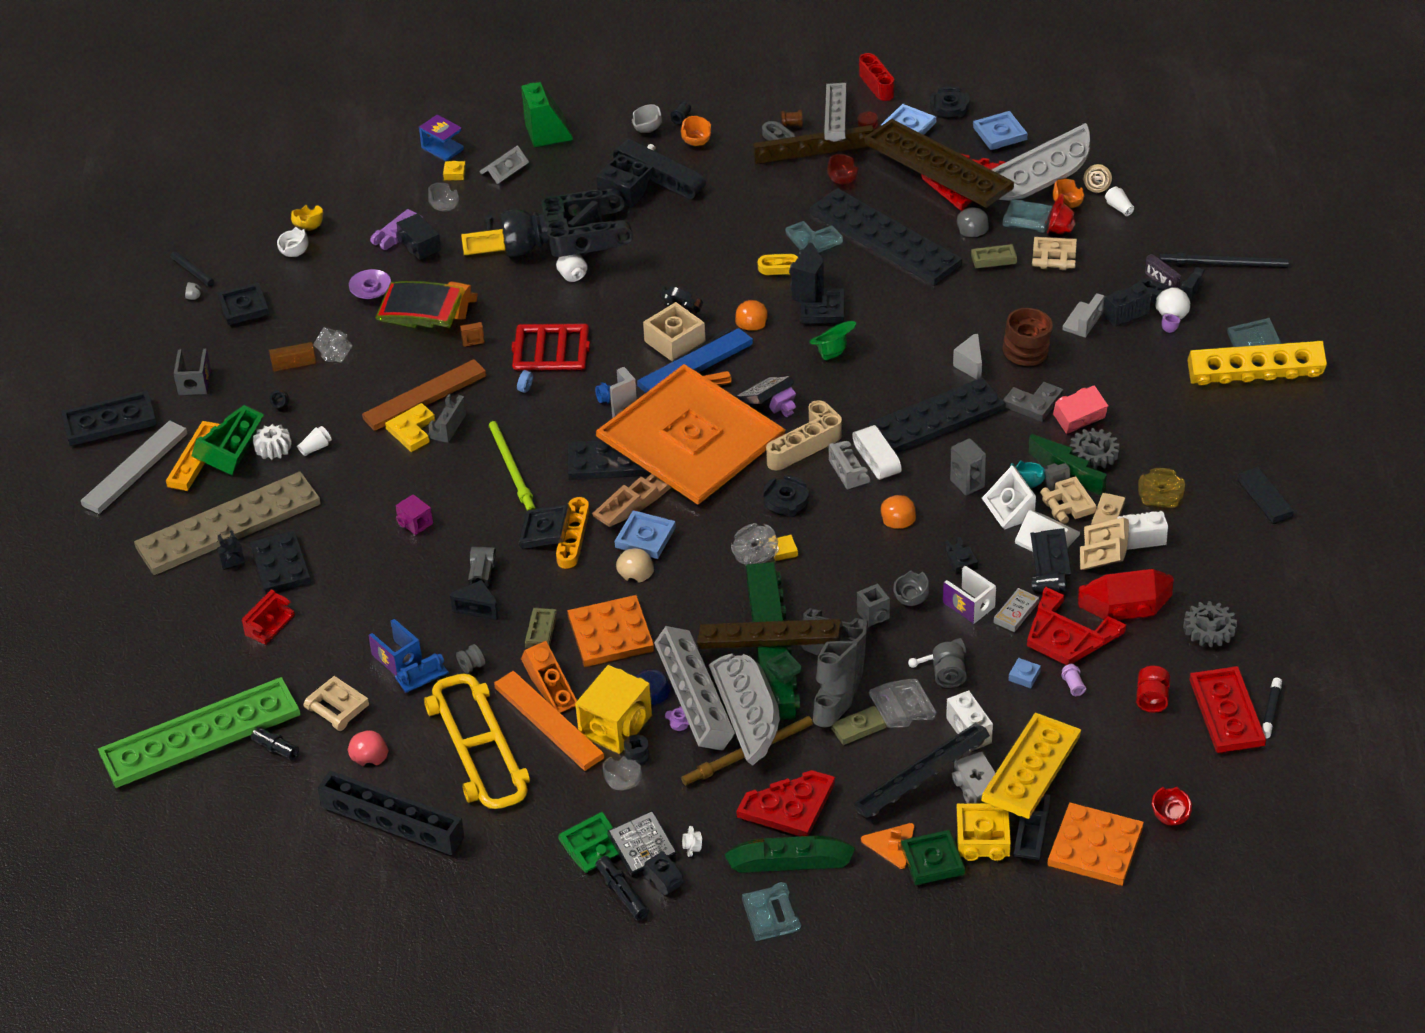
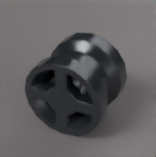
M638 734L631 735L624 741L625 760L632 766L644 765L649 760L648 740L644 736Z

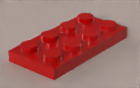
M1238 666L1190 673L1189 680L1216 753L1265 746V735Z

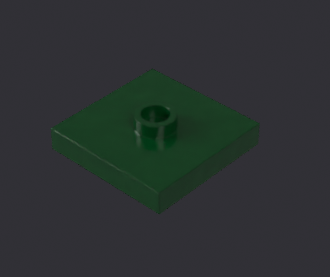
M950 830L901 840V849L915 885L965 874V867Z

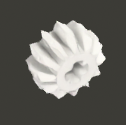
M273 423L269 427L264 425L263 429L256 430V435L253 436L255 452L257 455H261L263 459L268 457L271 460L275 457L281 459V455L288 454V450L291 448L290 434L282 425L276 427Z

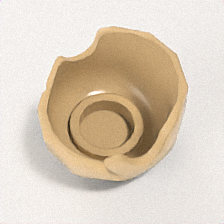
M635 548L625 550L619 556L616 562V569L626 581L629 578H634L637 582H643L654 572V564L647 552Z

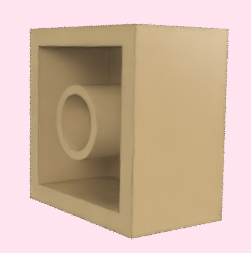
M676 302L643 322L644 341L671 361L705 342L704 322Z

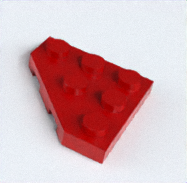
M810 770L802 773V777L790 781L787 778L770 784V788L757 792L755 789L746 792L737 809V818L800 837L809 836L835 785V777Z

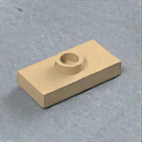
M1102 493L1091 525L1117 519L1121 515L1125 504V497Z

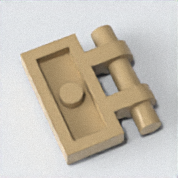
M1034 237L1033 257L1041 258H1033L1032 266L1041 267V269H1047V267L1060 268V270H1066V268L1075 269V260L1067 259H1075L1077 239Z
M1076 476L1056 482L1054 491L1043 488L1040 492L1045 505L1052 509V515L1062 524H1066L1069 521L1067 514L1071 513L1077 519L1096 512V504ZM1062 500L1064 504L1059 505L1057 501Z

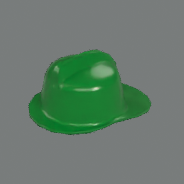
M847 321L838 324L822 335L811 339L809 343L816 345L824 360L837 357L846 349V334L856 327V322Z

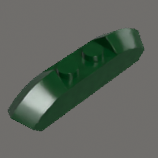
M829 836L762 838L740 843L724 855L731 868L739 873L842 868L850 862L855 847L843 840Z

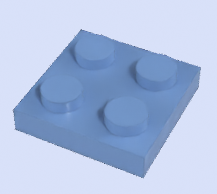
M1010 111L973 121V128L990 150L1027 140V132Z
M633 510L615 540V548L623 550L639 548L647 552L650 557L658 559L673 534L676 523L672 520Z

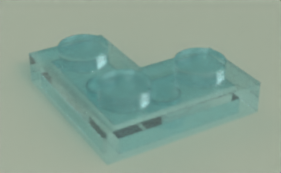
M804 221L786 227V235L800 250H804L808 242L813 243L818 252L843 243V236L833 225L816 232Z

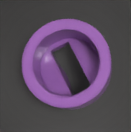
M1165 314L1162 319L1163 330L1168 333L1177 330L1180 318L1173 314Z

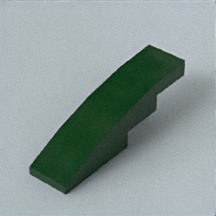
M1034 434L1029 436V454L1046 467L1054 463L1057 465L1066 463L1070 468V478L1076 476L1085 490L1100 496L1106 491L1107 474L1089 468L1090 461L1072 455L1073 448Z

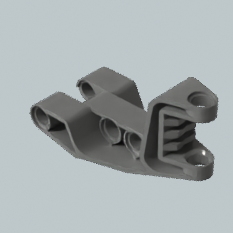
M811 608L803 614V620L829 619L822 617L821 610ZM855 618L850 623L842 621L843 627L840 641H830L825 644L801 645L805 651L818 655L816 680L822 685L814 700L813 722L820 727L832 726L852 706V701L863 674L868 620Z

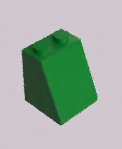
M537 82L522 85L525 125L533 146L539 147L573 140L563 112L543 84Z

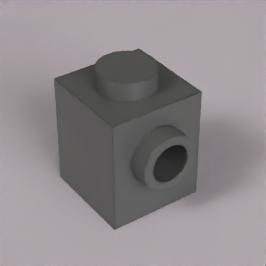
M879 584L858 591L857 612L862 619L868 620L869 627L890 618V598Z

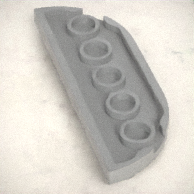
M1085 123L992 169L994 172L1014 181V189L1002 196L1000 200L1009 201L1028 197L1054 184L1058 179L1067 178L1075 173L1084 164L1090 152L1091 137L1087 124Z
M728 654L710 663L709 668L747 762L754 765L767 754L768 748L776 735L780 721L779 707L762 667L748 655L735 656Z

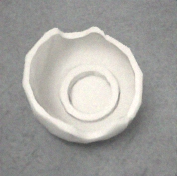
M297 227L281 234L277 240L279 251L287 257H298L303 254L309 243L305 230L301 231Z
M1169 288L1157 296L1155 307L1162 317L1165 314H1173L1182 319L1189 312L1191 303L1183 290Z

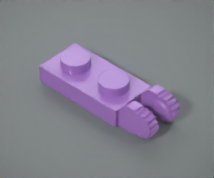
M407 209L384 228L377 230L371 236V243L374 245L380 243V248L384 250L399 243L396 237V223L417 213Z

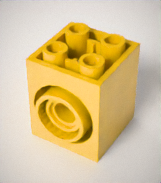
M607 665L575 703L578 730L590 741L618 754H621L624 750L625 739L631 735H637L652 716L649 683L642 678L632 676L622 669H617L610 665Z

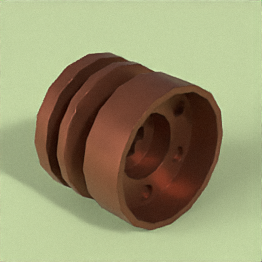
M1020 308L1010 313L1006 322V334L1002 348L1007 359L1023 366H1034L1042 363L1047 358L1049 351V340L1053 327L1051 318L1046 313L1033 308Z

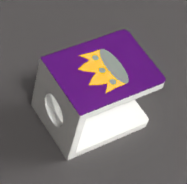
M967 566L962 568V589L974 596L975 599L951 582H944L943 603L973 624L995 608L996 586ZM984 603L985 606L980 609L981 604Z

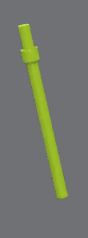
M490 422L489 428L517 487V495L520 502L524 503L527 511L536 509L532 501L533 495L521 477L497 422Z

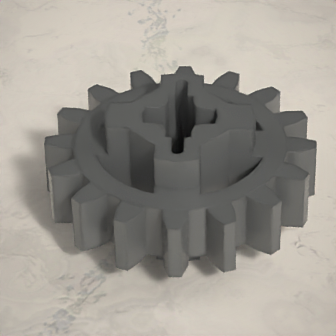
M1092 428L1091 432L1083 429L1082 435L1076 433L1075 438H1071L1070 447L1073 448L1072 455L1090 461L1089 467L1093 466L1097 470L1098 466H1102L1105 469L1107 463L1110 465L1114 464V459H1118L1119 444L1116 437L1111 438V432L1104 434L1103 429L1095 432V429Z
M1208 601L1207 605L1204 606L1203 603L1199 602L1198 608L1191 606L1190 612L1186 611L1183 628L1186 629V635H1191V641L1198 639L1201 646L1205 642L1208 643L1209 647H1212L1213 643L1222 646L1223 640L1229 643L1230 637L1235 636L1237 620H1235V613H1229V607L1221 608V603L1213 606L1211 601Z

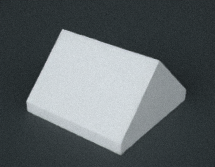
M1011 466L982 497L1004 529L1022 524L1028 511H1035L1036 495L1014 466Z
M1029 510L1015 539V543L1033 552L1030 532L1036 533L1064 528L1068 548L1077 539L1080 532L1042 513Z

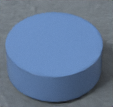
M522 371L517 383L518 391L523 393L529 391L533 382L532 372Z

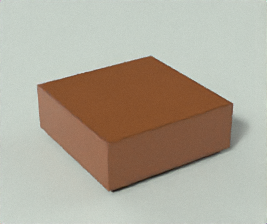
M482 322L460 326L464 347L485 343Z

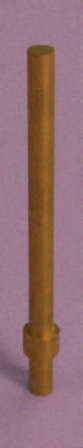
M807 716L778 730L771 745L813 725L812 719ZM742 748L711 763L705 762L697 766L696 770L681 777L683 784L686 786L701 778L703 780L713 776V772L745 758Z

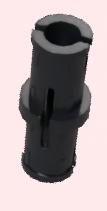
M260 726L256 727L257 730L254 729L252 732V741L265 746L271 753L276 752L291 761L299 754V747L285 741L283 736L279 734H272Z

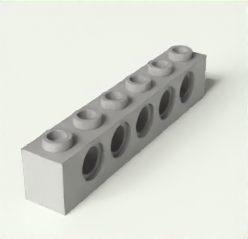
M665 626L654 644L699 747L724 750L735 732L689 630Z

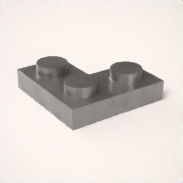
M1043 382L1034 394L1013 387L1003 401L1006 403L1007 409L1042 422L1054 408L1057 400L1063 396V389Z

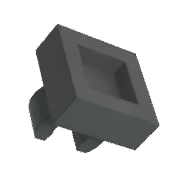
M1054 463L1046 466L1045 482L1046 488L1050 491L1055 490L1056 482L1070 478V468L1066 463L1061 465Z

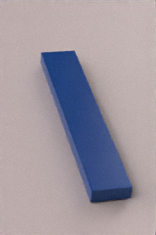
M738 328L637 380V386L646 393L683 364L699 373L753 345V338Z

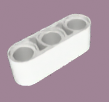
M875 425L853 432L852 436L855 447L879 480L901 472L899 458Z

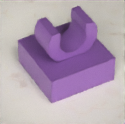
M790 387L774 395L769 408L774 414L781 411L785 417L794 414L792 410L796 408L793 402L796 393Z

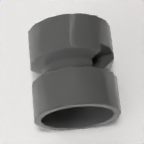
M944 642L937 645L933 649L935 681L938 685L945 688H955L962 685L967 676L964 649L955 642Z

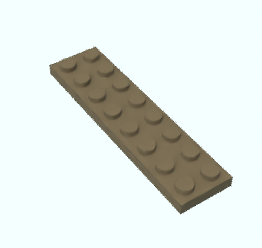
M297 472L134 541V544L152 574L156 575L217 549V547H220L217 539L219 534H221L223 539H228L230 531L233 530L238 540L318 506L321 502L319 496L303 474Z

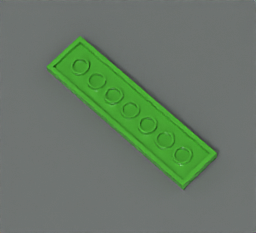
M282 677L98 748V751L115 788L252 735L254 729L257 730L256 727L260 726L263 729H267L300 716V710Z

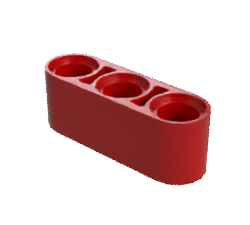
M862 54L859 57V75L879 100L889 101L893 99V76L874 54Z

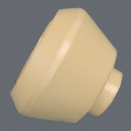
M1096 164L1090 166L1085 171L1083 180L1087 189L1100 193L1108 189L1112 181V175L1107 167Z

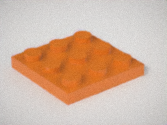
M636 595L567 610L584 667L654 652V644Z
M1069 802L1048 858V866L1123 886L1143 830L1144 822Z

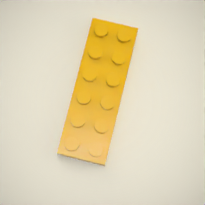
M1035 712L982 794L981 801L1029 819L1080 738L1081 729Z

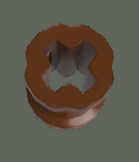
M801 109L797 112L785 113V111H781L782 125L784 127L799 126V128H802Z

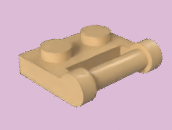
M335 676L304 701V707L307 710L318 713L331 722L332 726L338 731L344 730L348 722L369 705L367 697ZM324 700L341 713L336 715L319 702Z

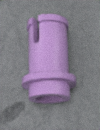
M1069 664L1062 669V679L1067 682L1073 696L1082 695L1086 691V687L1080 677V669L1074 664Z

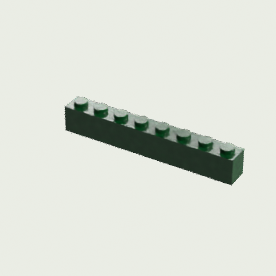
M774 562L746 564L752 622L783 621L786 619L785 605L780 604V602H784L783 589L778 588V585H781L780 571H775ZM791 645L756 647L758 664L762 667L778 704L780 720L796 719V709L800 708L799 694H794V690H797L796 676H791V672H794L793 658L788 657V655L792 654Z

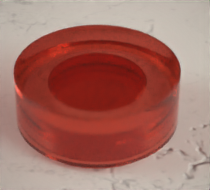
M863 112L859 114V127L872 125L875 128L878 125V116L875 113Z

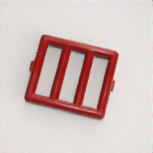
M519 324L516 328L515 342H512V353H514L512 368L514 370L585 369L587 352H590V341H588L589 326L587 324ZM559 332L556 361H543L546 333ZM567 332H580L578 361H565ZM525 333H537L534 362H521Z

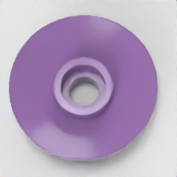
M376 269L361 271L355 274L349 281L350 292L356 297L363 299L382 296L389 290L391 285L389 275Z

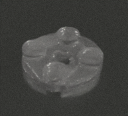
M757 523L741 528L735 534V541L731 544V550L736 560L745 565L764 563L779 551L778 538L774 530L766 524L758 526ZM756 542L758 544L752 547V543Z

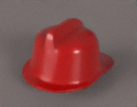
M1062 193L1053 205L1047 234L1049 231L1058 234L1071 232L1075 225L1074 211L1063 203L1064 195Z

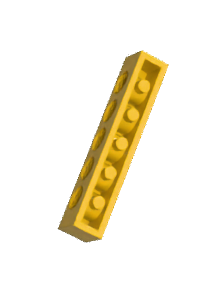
M1323 341L1191 350L1188 357L1191 384L1198 383V385H1207L1211 382L1226 384L1236 380H1242L1243 382H1250L1254 379L1274 380L1277 377L1293 379L1305 375L1317 377L1324 373L1327 366ZM1297 359H1302L1305 363H1299ZM1275 361H1281L1284 365H1278ZM1253 362H1258L1262 366L1257 367L1253 364ZM1230 364H1237L1240 368H1233ZM1209 365H1214L1218 369L1212 370L1209 368Z

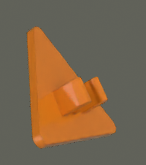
M908 823L861 837V842L898 868L904 869L906 867V859L901 849V840L912 838L914 824Z

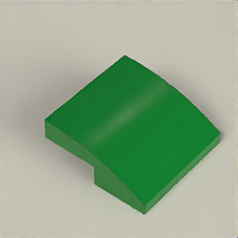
M603 812L559 834L558 839L585 873L596 868L595 863L599 858L608 856L610 859L619 856L607 835L608 830L613 827Z

